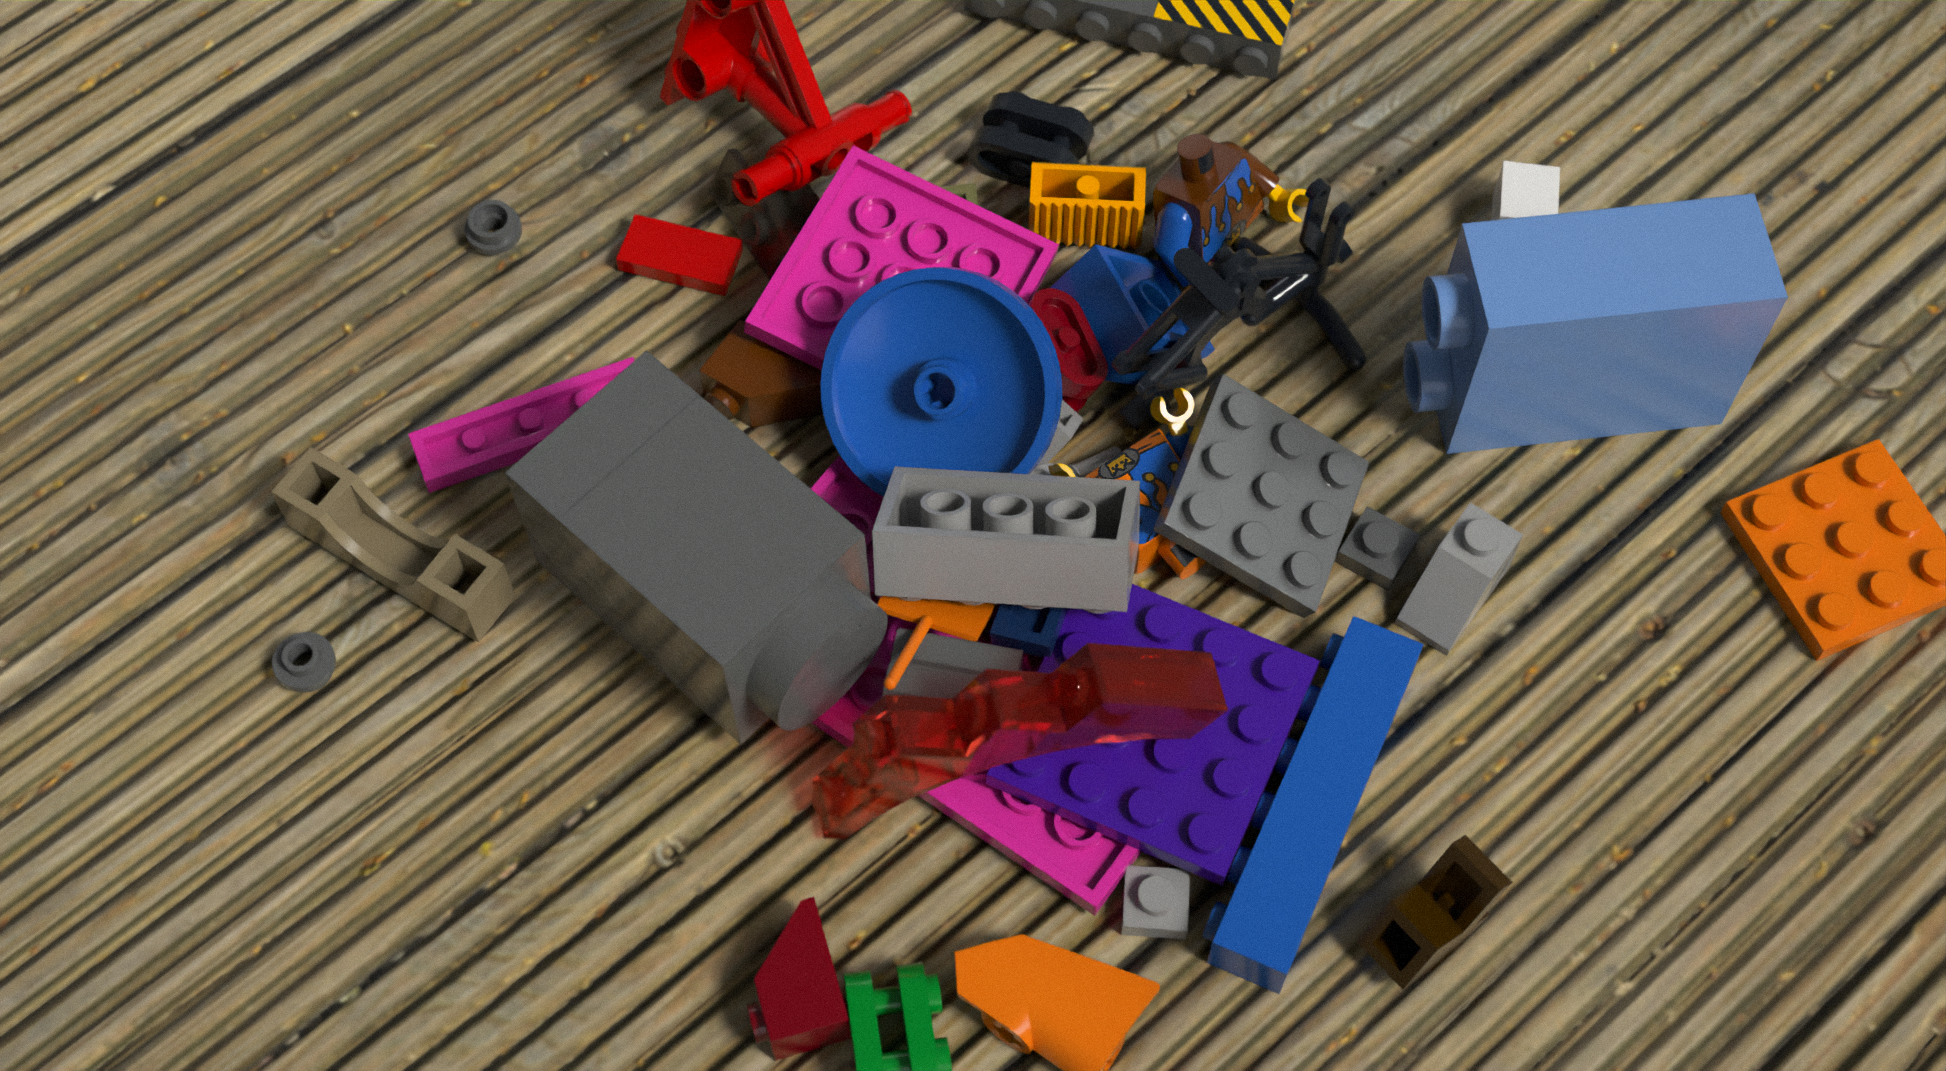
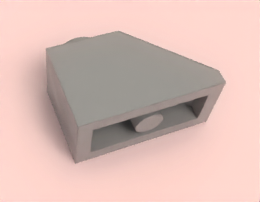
M1470 503L1438 546L1399 613L1395 624L1447 656L1510 568L1523 534Z

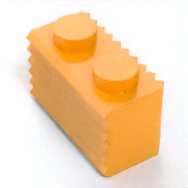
M1032 162L1029 230L1057 244L1063 242L1067 247L1074 242L1078 247L1085 243L1089 247L1097 244L1100 246L1109 245L1113 249L1120 245L1125 249L1130 245L1136 250L1141 246L1146 167Z

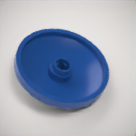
M929 267L910 270L887 278L866 291L849 307L838 322L825 352L821 372V402L828 432L841 458L864 484L884 497L894 467L1030 474L1044 457L1057 429L1062 404V377L1057 353L1049 333L1033 309L1018 294L999 281L975 271L955 267Z

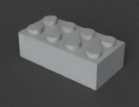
M894 467L872 530L875 595L897 597L905 601L936 599L959 601L966 605L997 603L1021 605L1028 609H1043L1047 607L1084 609L1087 612L1096 614L1110 611L1127 612L1139 547L1140 481Z

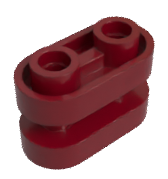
M1041 289L1035 293L1028 305L1042 321L1055 347L1062 377V400L1075 412L1079 413L1086 404L1087 398L1094 394L1107 377V360L1079 303L1072 296L1059 289Z

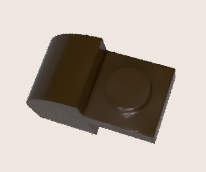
M1464 835L1447 848L1417 885L1391 900L1357 942L1403 990L1432 970L1462 944L1490 915L1487 911L1513 882Z

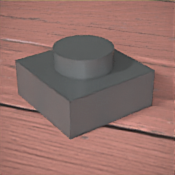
M1367 506L1338 551L1336 563L1389 591L1416 548L1420 534Z

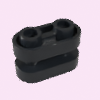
M1001 92L991 98L983 115L984 127L976 131L968 148L967 156L970 163L981 173L1030 189L1032 162L1079 164L1078 160L1082 159L1088 151L1094 137V129L1086 116L1076 108L1061 107L1033 99L1021 92Z

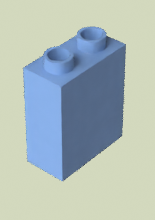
M1755 193L1462 223L1447 274L1427 276L1423 283L1422 317L1427 340L1407 342L1404 349V383L1411 409L1415 413L1436 410L1446 454L1722 424L1788 298Z

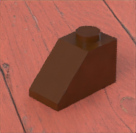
M739 320L699 370L704 399L728 420L736 418L753 428L823 415L821 402L822 370L744 333L745 322Z

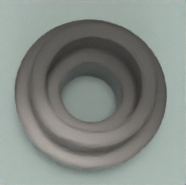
M486 200L478 203L471 209L465 222V235L470 246L476 251L488 255L501 254L510 250L518 243L522 235V224L518 213L506 203L499 200ZM495 228H499V229H500V230L495 231V232H488V231H490V230H492V229H495Z
M300 632L289 636L279 644L272 658V669L278 681L287 689L297 692H313L322 688L330 680L336 666V654L330 642L320 634L313 632ZM304 654H313L307 664L302 666L293 665V662L298 657Z

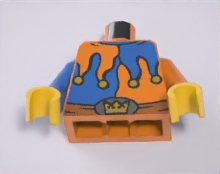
M1176 388L1173 393L1178 402V411L1174 416L1167 412L1162 396L1155 397L1150 406L1154 419L1160 423L1168 424L1170 431L1166 435L1158 428L1083 478L1140 481L1139 547L1134 573H1142L1161 559H1164L1180 579H1185L1196 573L1206 561L1153 530L1193 430V426H1187L1185 421L1193 413V397L1184 388ZM1058 463L1048 466L1049 472L1053 476L1075 477L1072 469L1065 464Z

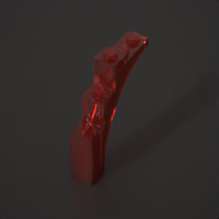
M1087 643L1052 673L985 669L953 698L885 694L853 723L854 744L812 780V802L815 811L819 814L823 838L846 839L874 818L911 798L954 780L1002 764L1050 752L1101 743L1143 739H1191L1228 711L1212 653Z

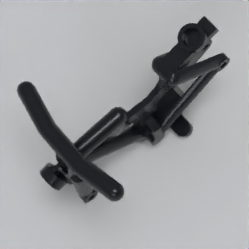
M1318 178L1312 182L1305 192V196L1309 200L1299 238V243L1304 248L1302 252L1273 254L1247 237H1239L1232 245V249L1229 246L1219 249L1213 255L1209 265L1191 248H1181L1175 253L1173 258L1174 265L1190 285L1128 349L1121 351L1111 363V366L1119 375L1148 371L1135 386L1134 390L1137 392V396L1120 411L1121 415L1136 431L1145 423H1160L1154 419L1150 409L1152 400L1155 397H1163L1166 410L1169 413L1170 401L1175 398L1174 389H1185L1187 386L1198 385L1206 380L1208 370L1202 362L1201 352L1223 327L1238 317L1241 318L1245 325L1256 326L1292 298L1317 321L1348 369L1357 371L1365 366L1367 359L1365 352L1336 308L1320 293V288L1325 282L1329 266L1334 265L1336 262L1342 264L1353 255L1351 247L1344 240L1347 223L1355 214V209L1348 202L1344 201L1331 212L1326 232L1323 233L1321 231L1331 191V186L1323 178ZM1271 279L1275 281L1266 290L1259 287L1261 280ZM1179 319L1190 328L1172 347L1150 350Z

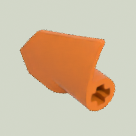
M1023 934L955 951L957 996L982 1013V1021L985 1026L1005 1044L1025 1054H1030L1034 1050L1062 1071H1108L1124 1044L1126 1034L1160 991V985L1155 981Z

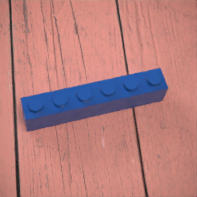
M1353 616L1344 637L1336 633L1332 634L1320 663L1321 668L1329 671L1322 688L1310 685L1297 719L1307 723L1299 741L1288 737L1277 761L1274 772L1284 776L1277 794L1265 790L1252 819L1251 826L1261 830L1253 849L1243 845L1240 846L1228 874L1227 881L1237 885L1229 905L1217 901L1204 929L1202 937L1212 941L1207 960L1208 964L1280 994L1423 648V643Z

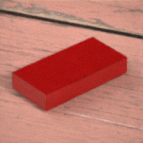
M635 214L617 255L616 262L620 271L726 296L743 253V244L741 239Z

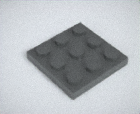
M1222 374L1210 384L1153 530L1305 618L1317 611L1369 462L1227 375Z

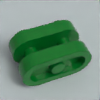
M922 962L896 965L898 986L873 989L870 969L843 973L856 1071H952L947 1037L934 1038L931 1015L943 1013L937 973L925 975ZM901 1012L907 1049L882 1053L877 1016Z

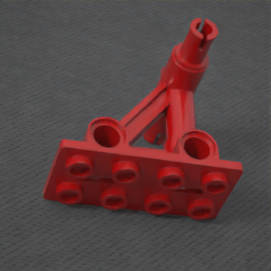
M687 0L682 19L676 28L677 36L672 54L664 69L665 78L659 96L666 105H671L685 97L690 101L698 102L725 89L738 102L750 104L785 137L770 146L765 159L733 174L735 178L731 181L732 189L739 201L746 206L756 205L760 200L780 189L796 191L821 176L827 177L838 171L853 145L868 152L877 146L882 134L909 122L910 119L908 117L912 116L911 104L908 98L899 90H891L867 105L852 103L830 114L784 0Z

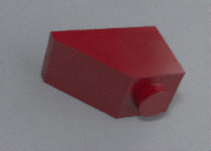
M815 898L803 899L754 978L759 1001L747 1004L756 1043L770 1040L775 1061L852 1039L849 1018Z

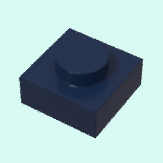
M1000 604L990 630L991 643L996 646L1023 650V653L1038 657H1051L1068 608L1047 607L1043 609H1028L1021 605Z

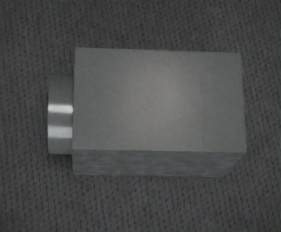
M647 350L505 472L536 561L739 744L746 741L769 718L780 728L787 731L799 729L816 720L838 702L854 685L868 667L882 643L887 629L888 617L886 612L871 600L865 534Z

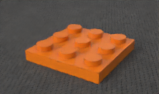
M1879 439L1726 501L1720 512L1816 661L1946 606V535Z

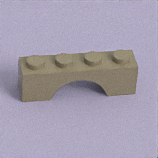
M312 447L308 448L271 491L288 526L477 642H480L516 597L503 562L456 534L451 539H441L416 528L378 499L357 474Z

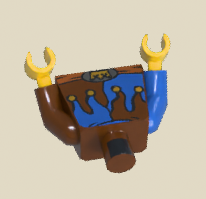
M1191 134L1179 142L1177 145L1179 158L1157 182L1153 191L1155 217L1153 246L1157 252L1158 260L1163 261L1183 287L1188 284L1190 285V283L1177 271L1174 265L1173 258L1178 250L1181 248H1191L1209 265L1213 255L1224 246L1231 248L1235 240L1242 235L1263 210V199L1265 197L1270 199L1268 208L1273 219L1278 222L1292 223L1302 222L1300 217L1294 214L1292 203L1300 207H1307L1309 200L1305 196V189H1283L1279 186L1280 178L1252 153L1233 142L1224 141L1217 143L1202 134Z

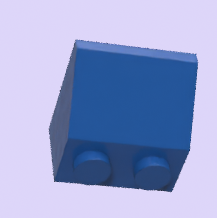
M1096 244L1050 287L1066 292L1081 306L1107 360L1108 374L1105 381L1134 386L1148 371L1119 375L1111 366L1113 359L1121 351L1128 349L1182 293L1163 261ZM1179 319L1150 350L1172 347L1190 328ZM1210 341L1201 352L1202 359L1209 356L1215 350Z

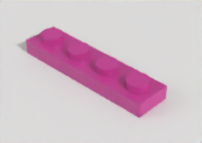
M630 357L408 433L429 493L517 463L634 362V358Z

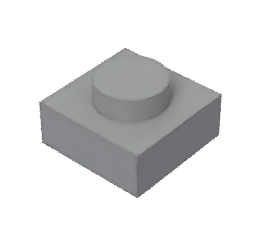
M1129 865L1124 876L1121 935L1186 940L1188 933L1190 872L1184 869Z

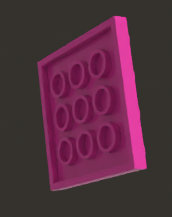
M853 145L747 317L744 333L822 370L825 352L838 322L861 295L881 281L896 274L929 267L963 268L999 281L1018 294L1028 304L1055 259L1059 244Z

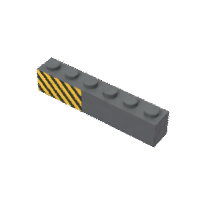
M964 0V10L989 18L997 17L1028 24L1037 29H1050L1081 36L1091 41H1104L1126 46L1144 53L1152 52L1187 60L1193 64H1206L1237 71L1246 76H1259L1276 80L1291 28L1295 0Z

